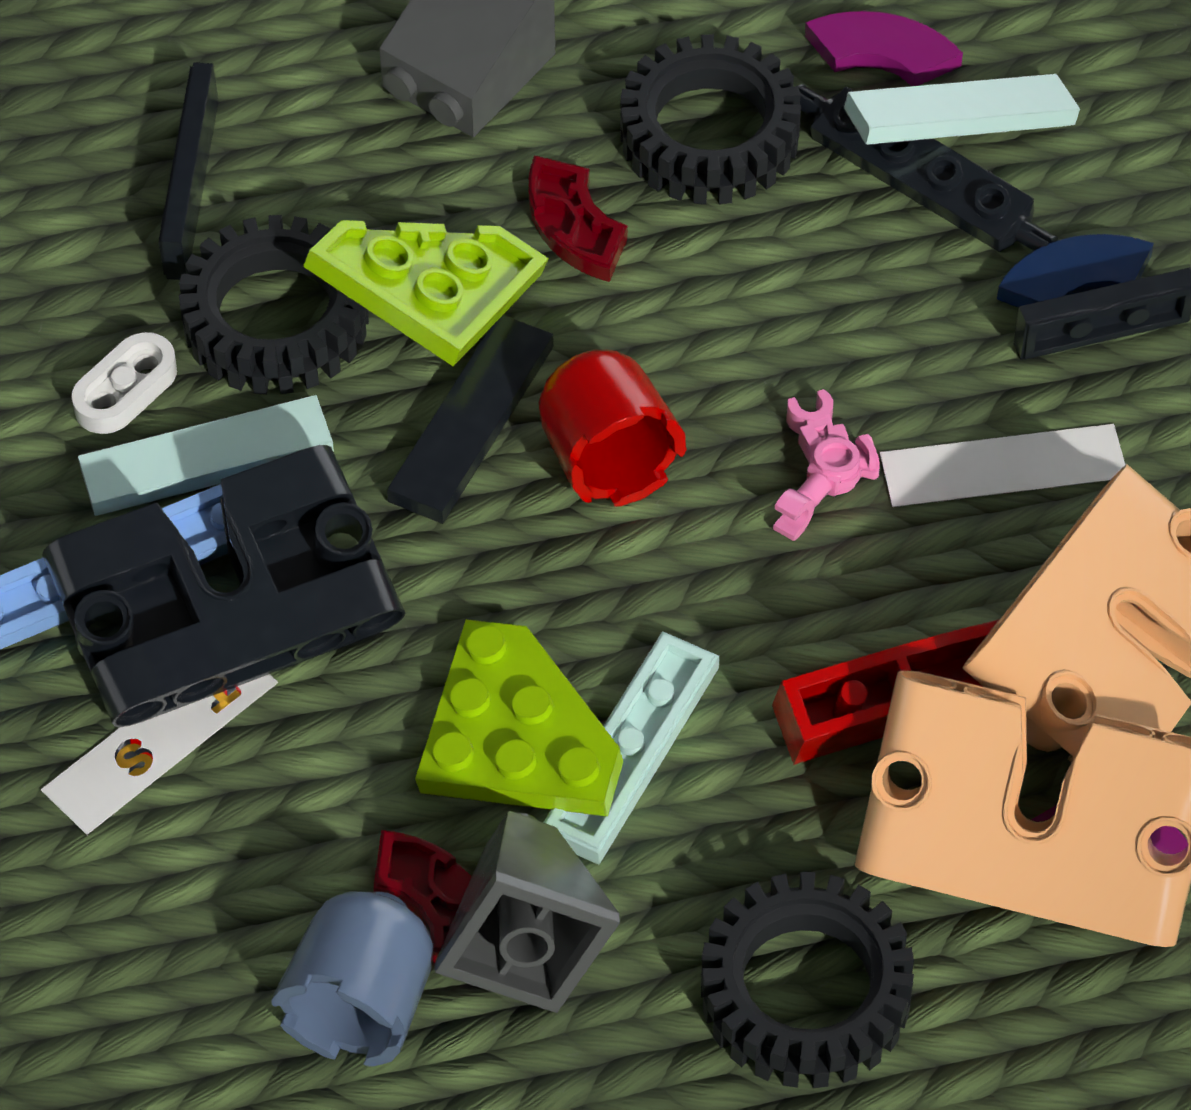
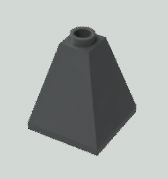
M508 810L483 849L435 961V973L558 1013L620 924L619 912L557 827L537 821L535 817L529 814L515 813Z

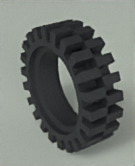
M714 34L701 35V48L694 49L689 36L677 39L676 54H673L666 43L655 48V61L646 55L637 62V73L630 70L625 79V89H622L621 142H623V153L626 161L632 160V170L639 178L648 173V186L658 192L669 181V197L681 201L687 188L694 190V204L706 205L707 191H718L719 205L732 203L733 188L737 187L744 200L756 196V181L766 190L776 184V172L784 176L789 170L790 160L795 158L798 150L801 116L800 91L798 86H793L794 76L789 68L780 71L781 60L773 53L761 61L762 47L750 42L744 53L738 52L739 38L726 36L724 48L714 47ZM699 89H722L747 98L757 107L763 118V124L758 132L743 144L721 150H703L688 147L674 141L663 131L657 117L664 105L677 95Z
M268 215L269 229L258 230L256 218L253 217L243 220L244 235L238 236L232 226L228 225L219 230L221 246L208 237L200 244L201 257L192 254L186 262L187 274H181L179 282L181 292L179 294V302L188 348L192 347L193 358L199 366L207 363L210 376L219 381L227 373L229 387L242 390L248 377L252 378L254 394L267 395L269 380H279L280 394L294 393L292 378L299 376L302 377L306 389L319 385L318 368H321L331 379L341 372L339 357L348 363L357 355L356 343L363 345L367 335L366 324H369V310L303 267L309 250L330 231L329 227L319 223L311 235H309L306 218L294 216L291 229L288 230L283 229L282 215ZM270 270H291L305 274L317 281L326 290L330 299L326 311L318 322L304 332L280 339H257L243 335L231 328L219 312L222 300L231 287L240 280L255 273Z
M800 872L799 887L789 888L786 873L772 876L770 892L764 893L758 882L745 888L744 904L742 905L733 897L724 906L723 921L715 917L709 928V942H704L702 953L701 997H703L704 1017L707 1024L713 1022V1037L720 1047L729 1042L731 1043V1059L743 1067L750 1058L756 1061L755 1076L769 1081L773 1069L784 1072L783 1086L798 1088L799 1074H812L813 1088L828 1087L830 1073L838 1071L842 1083L857 1078L859 1063L862 1062L870 1071L881 1062L882 1048L884 1047L891 1052L899 1041L900 1027L905 1029L909 1016L914 974H912L914 965L912 947L905 948L907 933L902 923L891 926L892 910L883 901L873 909L870 908L871 891L859 884L850 897L843 894L845 878L830 875L827 889L814 887L815 872ZM801 930L821 932L839 939L851 947L863 961L869 975L870 990L860 1008L852 1015L829 1027L817 1029L793 1028L775 1021L762 1012L750 998L743 976L748 961L754 952L765 942L783 933Z

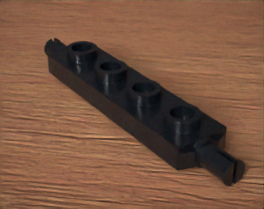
M804 84L798 86L801 111L814 118V122L811 125L813 140L996 251L1001 252L1017 241L1033 251L1058 241L1056 235L1031 222L1034 213V198L934 138L865 144L844 109L847 94L853 91L847 86L831 99L824 98Z

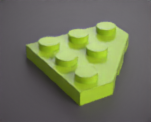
M341 220L309 250L303 267L451 366H454L542 275L549 258L500 226L477 225L474 233L446 232L444 224L398 222L396 230H368L365 221Z
M466 619L415 780L420 793L552 810L556 808L567 812L608 817L623 765L620 747L527 626Z

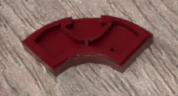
M534 155L529 172V206L533 222L541 238L558 257L570 266L594 278L610 282L628 239V225L607 217L593 203L589 193V168Z
M381 830L373 887L374 893L385 892L398 897L411 912L422 920L431 936L433 963H435L472 876L456 863V857L439 846L416 836Z

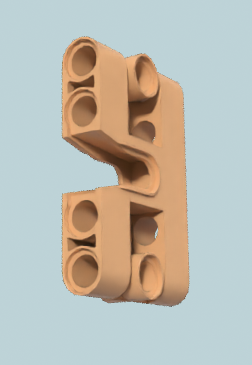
M1128 464L1123 466L1095 497L963 666V669L985 688L1026 697L1027 743L1037 750L1046 752L1055 751L1062 747L1070 754L1068 760L1071 763L1097 714L1171 732L1191 705V700L1159 662H1163L1191 679V508L1180 510Z
M897 672L880 753L872 773V788L855 859L856 868L880 878L1148 945L1161 947L1176 945L1191 885V737L1097 714L1066 772L1055 815L1049 820L1034 822L1027 819L1019 807V795L1027 765L1026 697L922 672ZM897 761H907L914 764L922 776V785L913 790H904L896 786L890 778L889 765ZM1173 826L1185 834L1188 846L1177 854H1165L1158 851L1153 845L1150 835L1160 827Z

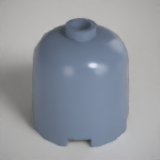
M350 891L327 900L310 921L271 1000L274 1007L280 1006L285 1013L280 1026L301 1045L326 1058L336 1059L339 1050L342 1049L356 1054H367L363 1063L365 1066L374 1067L392 1062L402 1049L431 971L433 943L430 933L422 920L411 912L401 899L389 893Z

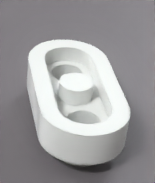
M148 332L134 334L124 339L74 386L72 402L78 423L84 429L98 434L116 432L128 425L173 383L177 374V364L172 344L165 337ZM145 369H153L150 373H139Z

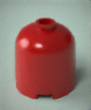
M609 349L590 350L575 355L559 365L546 380L539 400L542 427L569 483L584 502L590 503L592 498H610L615 507L624 506L644 499L665 485L669 479L664 471L674 461L676 454L680 457L685 455V432L647 374L632 357Z

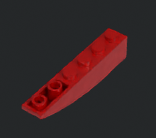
M999 620L913 641L781 681L772 707L793 764L795 765L883 738L897 672L899 671L922 672L983 687L963 669V666Z

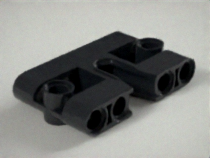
M313 446L221 479L223 497L220 498L228 556L241 584L239 588L232 592H217L210 587L194 551L158 503L70 533L55 540L44 549L42 556L74 630L77 649L89 666L111 722L115 727H126L144 722L373 636L391 628L404 618L405 610L372 539L373 528L371 519L363 509L357 506L331 446ZM345 533L354 537L358 544L352 548L341 549L330 544L327 538L333 534ZM99 620H110L120 626V630L116 634L104 638L93 635L89 632L88 628Z

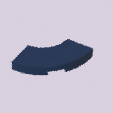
M1112 234L1081 235L1050 243L1024 257L1007 273L998 286L997 300L1019 308V306L1140 279L1152 256L1154 243L1138 238Z

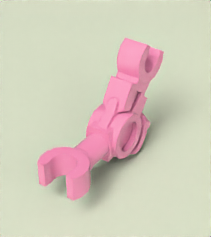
M824 389L817 391V411L815 412L801 409L795 397L788 399L786 422L794 432L799 434L798 443L809 462L807 480L797 491L794 489L785 491L775 504V510L781 512L782 516L773 525V530L792 541L798 539L804 532L812 518L815 507L827 494L835 497L836 495L848 493L855 487L860 477L872 480L879 477L880 462L872 437L869 434L858 436L855 444L849 441L844 424L833 425L832 423L833 399Z

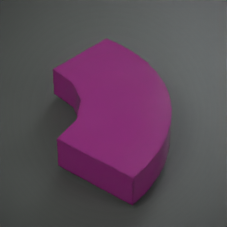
M852 11L819 17L805 24V37L834 72L854 67L879 68L898 75L911 86H919L962 66L963 52L953 42L933 28L903 16L873 11Z

